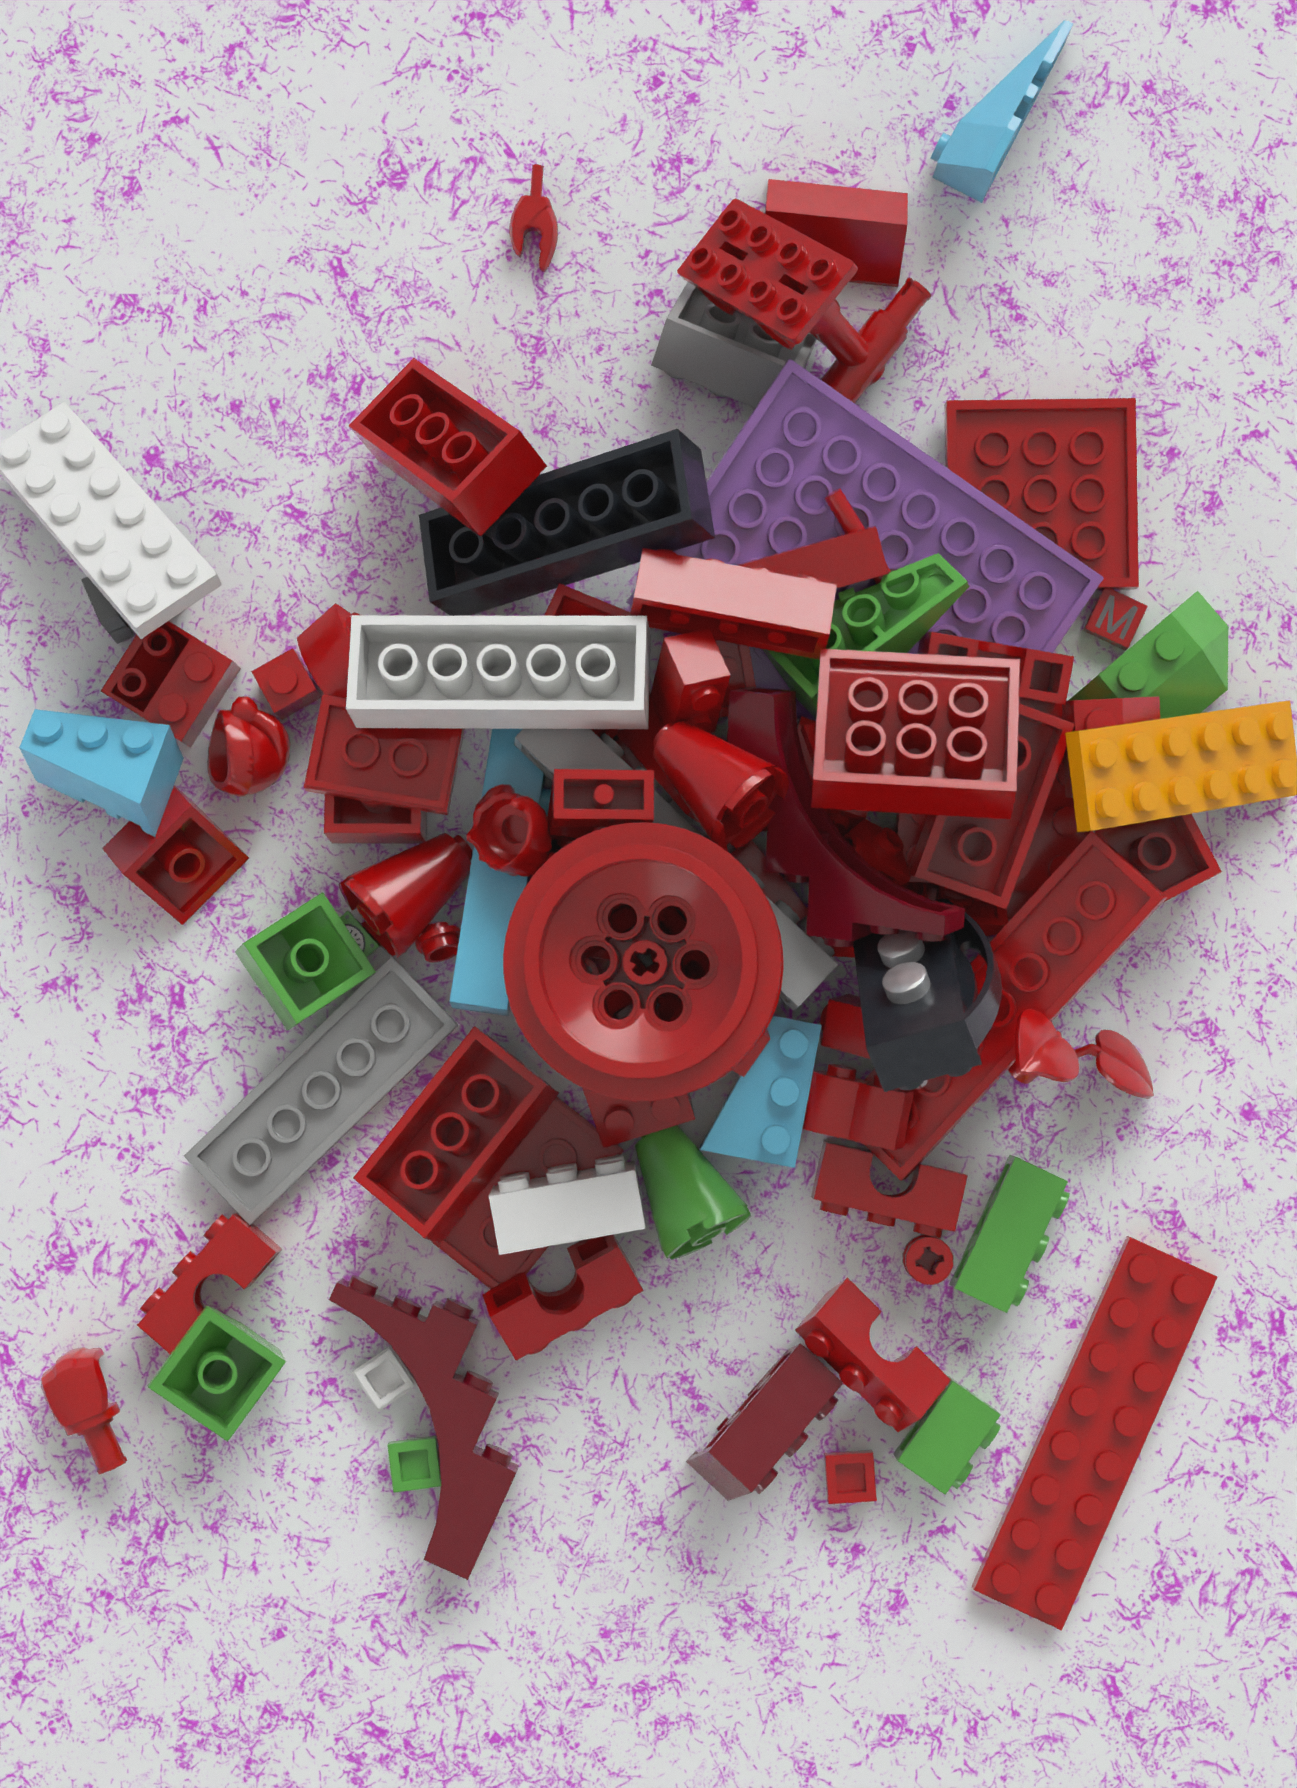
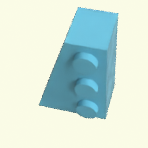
M38 709L34 710L19 747L37 782L82 803L87 800L104 808L107 815L118 820L123 817L140 825L144 832L154 837L156 836L184 759L170 725Z
M773 1016L767 1028L771 1038L747 1074L744 1077L739 1075L707 1135L703 1139L699 1150L795 1168L821 1025Z

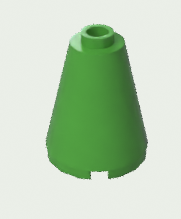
M678 1125L641 1136L642 1139L635 1144L661 1250L667 1259L670 1257L673 1260L696 1252L712 1244V1238L723 1231L728 1235L751 1217L747 1204Z

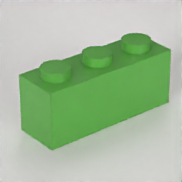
M1009 1155L949 1285L1005 1313L1008 1312L1011 1304L1018 1306L1029 1285V1280L1024 1278L1031 1261L1036 1263L1040 1261L1047 1248L1049 1236L1044 1235L1051 1217L1059 1219L1066 1207L1070 1193L1064 1191L1068 1181L1016 1156Z

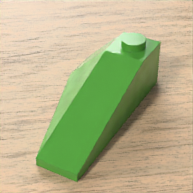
M937 553L889 572V574L883 576L880 583L855 592L853 587L839 592L840 599L834 601L830 635L825 649L908 653L969 588L968 581ZM762 649L790 690L796 691L797 700L816 719L820 660Z

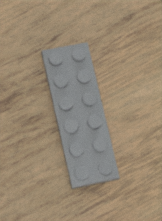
M391 956L196 1143L184 1157L249 1225H252L459 1025L409 972Z

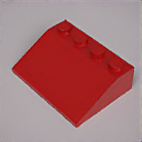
M821 649L811 808L1011 819L1017 793L1020 659Z

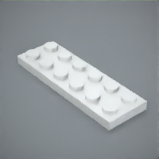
M65 401L0 442V475L140 639L222 585L214 569Z

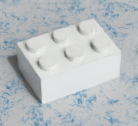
M615 1155L595 1160V1168L577 1171L576 1163L548 1168L547 1177L530 1179L529 1172L514 1173L500 1177L501 1181L498 1182V1185L493 1186L489 1195L499 1255L646 1229L635 1161L625 1162L624 1155Z

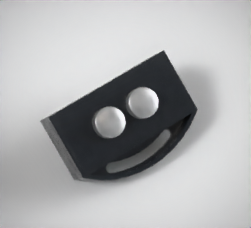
M945 898L935 900L938 902L956 906L955 904H953ZM965 912L964 928L945 935V940L943 941L919 940L915 938V932L900 930L898 934L892 935L872 933L854 941L853 947L866 1049L884 1092L897 1088L913 1090L919 1088L920 1085L921 1087L925 1086L929 1079L946 1074L952 1077L962 1076L968 1073L972 1067L982 1065L979 1046L990 1031L997 1016L1002 996V980L990 942L984 931L972 917ZM968 949H975L987 965L986 978L979 994L974 971L963 953Z

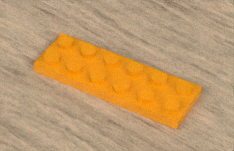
M1290 700L1065 733L1077 832L1100 830L1297 795V754Z

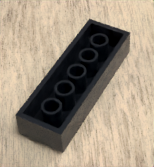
M679 429L540 474L482 536L476 534L443 508L419 515L429 602L450 616H470L556 589L559 583L568 585L640 562L643 548L676 551L715 538L702 451Z

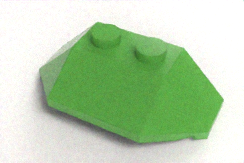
M1197 591L1068 701L1160 696V719L1201 713L1228 690L1229 626Z

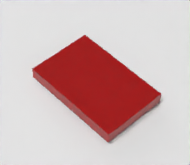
M322 694L304 783L305 791L442 815L449 814L465 728H356L346 710L347 698Z

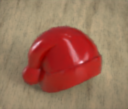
M238 697L232 703L231 710H219L212 728L208 747L207 768L211 783L220 791L240 797L259 793L275 784L285 772L290 759L291 742L283 724L274 715L258 710L256 703L250 697Z

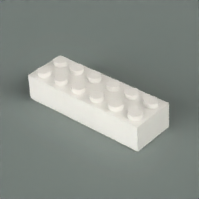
M352 615L346 710L356 728L648 729L651 634L647 616Z

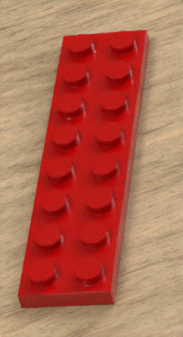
M1091 831L990 941L1001 974L1002 996L995 1021L979 1046L982 1065L972 1067L968 1073L962 1076L952 1077L946 1074L929 1079L925 1086L921 1087L920 1085L919 1088L913 1089L914 1095L903 1148L890 1150L864 1145L900 1181L906 1180L1016 1061L1015 1031L1019 1015L1027 1009H1033L1043 1013L1052 1022L1167 897L1098 833ZM980 954L970 963L977 981L978 994L982 989L987 972V965ZM875 1068L865 1080L873 1081L874 1074H877Z
M1126 1236L971 1586L973 1590L1062 1631L1218 1278L1217 1276Z

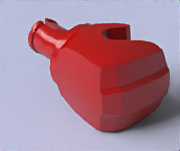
M82 1347L70 1350L56 1360L55 1365L42 1375L41 1389L57 1423L61 1428H64L67 1436L77 1434V1436L83 1435L97 1467L98 1474H103L128 1461L110 1424L114 1420L113 1416L120 1412V1408L117 1402L108 1404L107 1386L99 1364V1359L104 1355L101 1348L88 1349Z

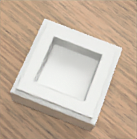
M391 1345L351 1372L377 1412H380L417 1386L414 1376Z

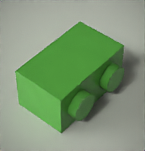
M948 1376L951 1379L949 1384L922 1418L914 1423L894 1452L898 1462L945 1495L951 1486L958 1489L964 1483L973 1468L969 1460L979 1446L986 1449L991 1444L1001 1427L996 1423L1001 1414L950 1376Z

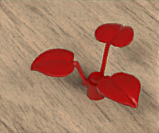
M1027 1009L1019 1015L1015 1031L1016 1061L1008 1069L1009 1073L1017 1081L1029 1084L1035 1078L1041 1076L1054 1081L1070 1082L1079 1074L1078 1058L1084 1055H1092L1096 1057V1066L1099 1073L1116 1088L1144 1099H1150L1154 1096L1151 1077L1144 1059L1136 1047L1123 1035L1104 1029L1096 1034V1045L1088 1044L1074 1050L1062 1038V1034L1056 1031L1052 1022L1043 1013Z

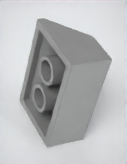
M687 282L666 318L651 366L663 370L672 378L688 380L707 388L716 396L729 397L755 409L788 359L793 360L805 369L817 339L808 333L800 344L795 345L792 350H789L772 339L753 319L739 311H736L733 315L725 313L708 300L696 286Z

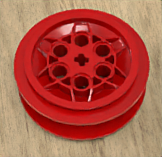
M650 822L625 823L595 830L577 838L551 856L535 872L516 902L509 920L503 953V974L510 1007L519 1028L536 1053L552 1069L574 1084L599 1095L629 1101H656L691 1093L714 1083L737 1067L761 1040L773 1018L782 989L784 972L783 946L776 916L761 887L746 868L718 844L697 833L680 827ZM624 905L631 906L636 911L637 923L629 932L619 933L612 925V915L618 907ZM678 907L685 912L687 924L681 933L668 935L662 930L660 919L666 910ZM595 947H603L610 955V965L600 975H593L585 965L586 955ZM654 950L657 953V957L653 961L659 963L658 970L655 973L646 971L640 976L637 973L640 965L634 963L636 956L639 953L648 955ZM700 951L707 955L710 967L704 977L693 980L685 974L683 963L688 954ZM617 991L627 992L633 1001L631 1013L623 1019L614 1018L608 1010V1000ZM667 993L678 995L683 1004L680 1017L671 1022L661 1019L656 1009L659 998Z

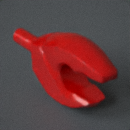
M534 164L532 165L530 196H521L515 205L510 219L509 234L513 250L520 258L523 254L525 235L531 231L538 232L542 238L539 243L541 250L539 269L545 272L556 250L558 224L550 199L542 196L544 166Z

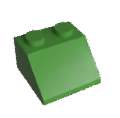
M323 892L244 942L235 951L287 1031L376 972Z
M206 1305L147 1386L228 1442L286 1363V1360L279 1348L253 1330Z

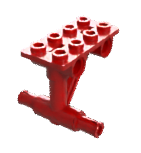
M736 198L719 215L718 219L677 270V273L684 280L696 286L719 309L729 315L739 311L748 316L772 339L789 350H792L795 345L800 344L808 333L815 337L836 358L820 380L853 403L859 400L870 385L881 378L885 365L907 339L908 330L906 327L932 297L923 285L909 277L884 310L878 309V311H874L857 332L841 314L840 305L836 300V297L857 272L858 267L855 263Z

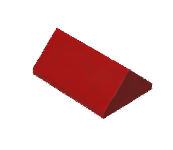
M768 179L765 214L852 260L858 267V270L849 282L898 287L908 225V193Z

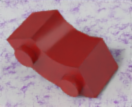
M336 603L297 637V642L303 660L323 694L347 698L352 615L360 614L355 612L351 614Z

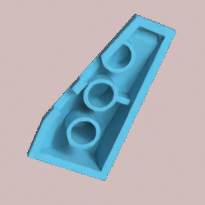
M1064 20L958 122L951 136L943 132L930 158L937 162L932 178L981 203L983 202L1062 51L1073 23Z

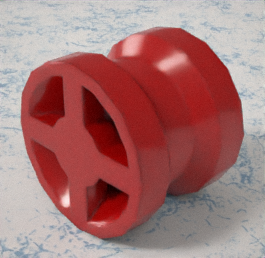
M921 1234L912 1238L906 1244L902 1253V1263L906 1272L917 1282L924 1285H935L944 1281L950 1275L953 1268V1254L950 1247L940 1238Z

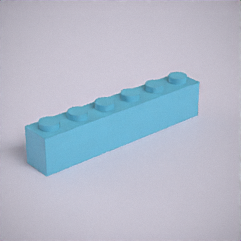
M492 729L482 797L489 789L497 785L510 784L514 788L515 793L528 796L536 801L548 816L551 789H544L546 775L514 745L515 737L522 729ZM475 847L473 848L449 1002L454 1009L509 1016L510 1003L506 993L503 974L505 936L516 902L530 881V876H510L507 873L495 871L485 862L479 860V854Z

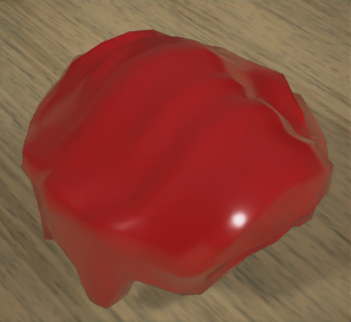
M500 784L489 789L475 805L473 826L466 834V838L476 848L479 860L485 862L495 871L504 872L510 876L520 875L529 877L530 874L534 875L542 864L546 862L552 849L548 818L545 810L532 798L515 793L514 788L510 784Z

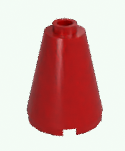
M686 721L666 724L654 738L653 758L712 842L718 844L726 851L727 844L729 843L737 849L756 837L776 814L768 808L776 794L784 800L788 792L789 778L782 769Z
M442 833L347 876L346 879L339 883V888L350 909L353 911L357 908L365 920L361 924L389 955H396L398 958L407 952L469 876L470 860H472L473 851L460 835L452 838L449 834Z

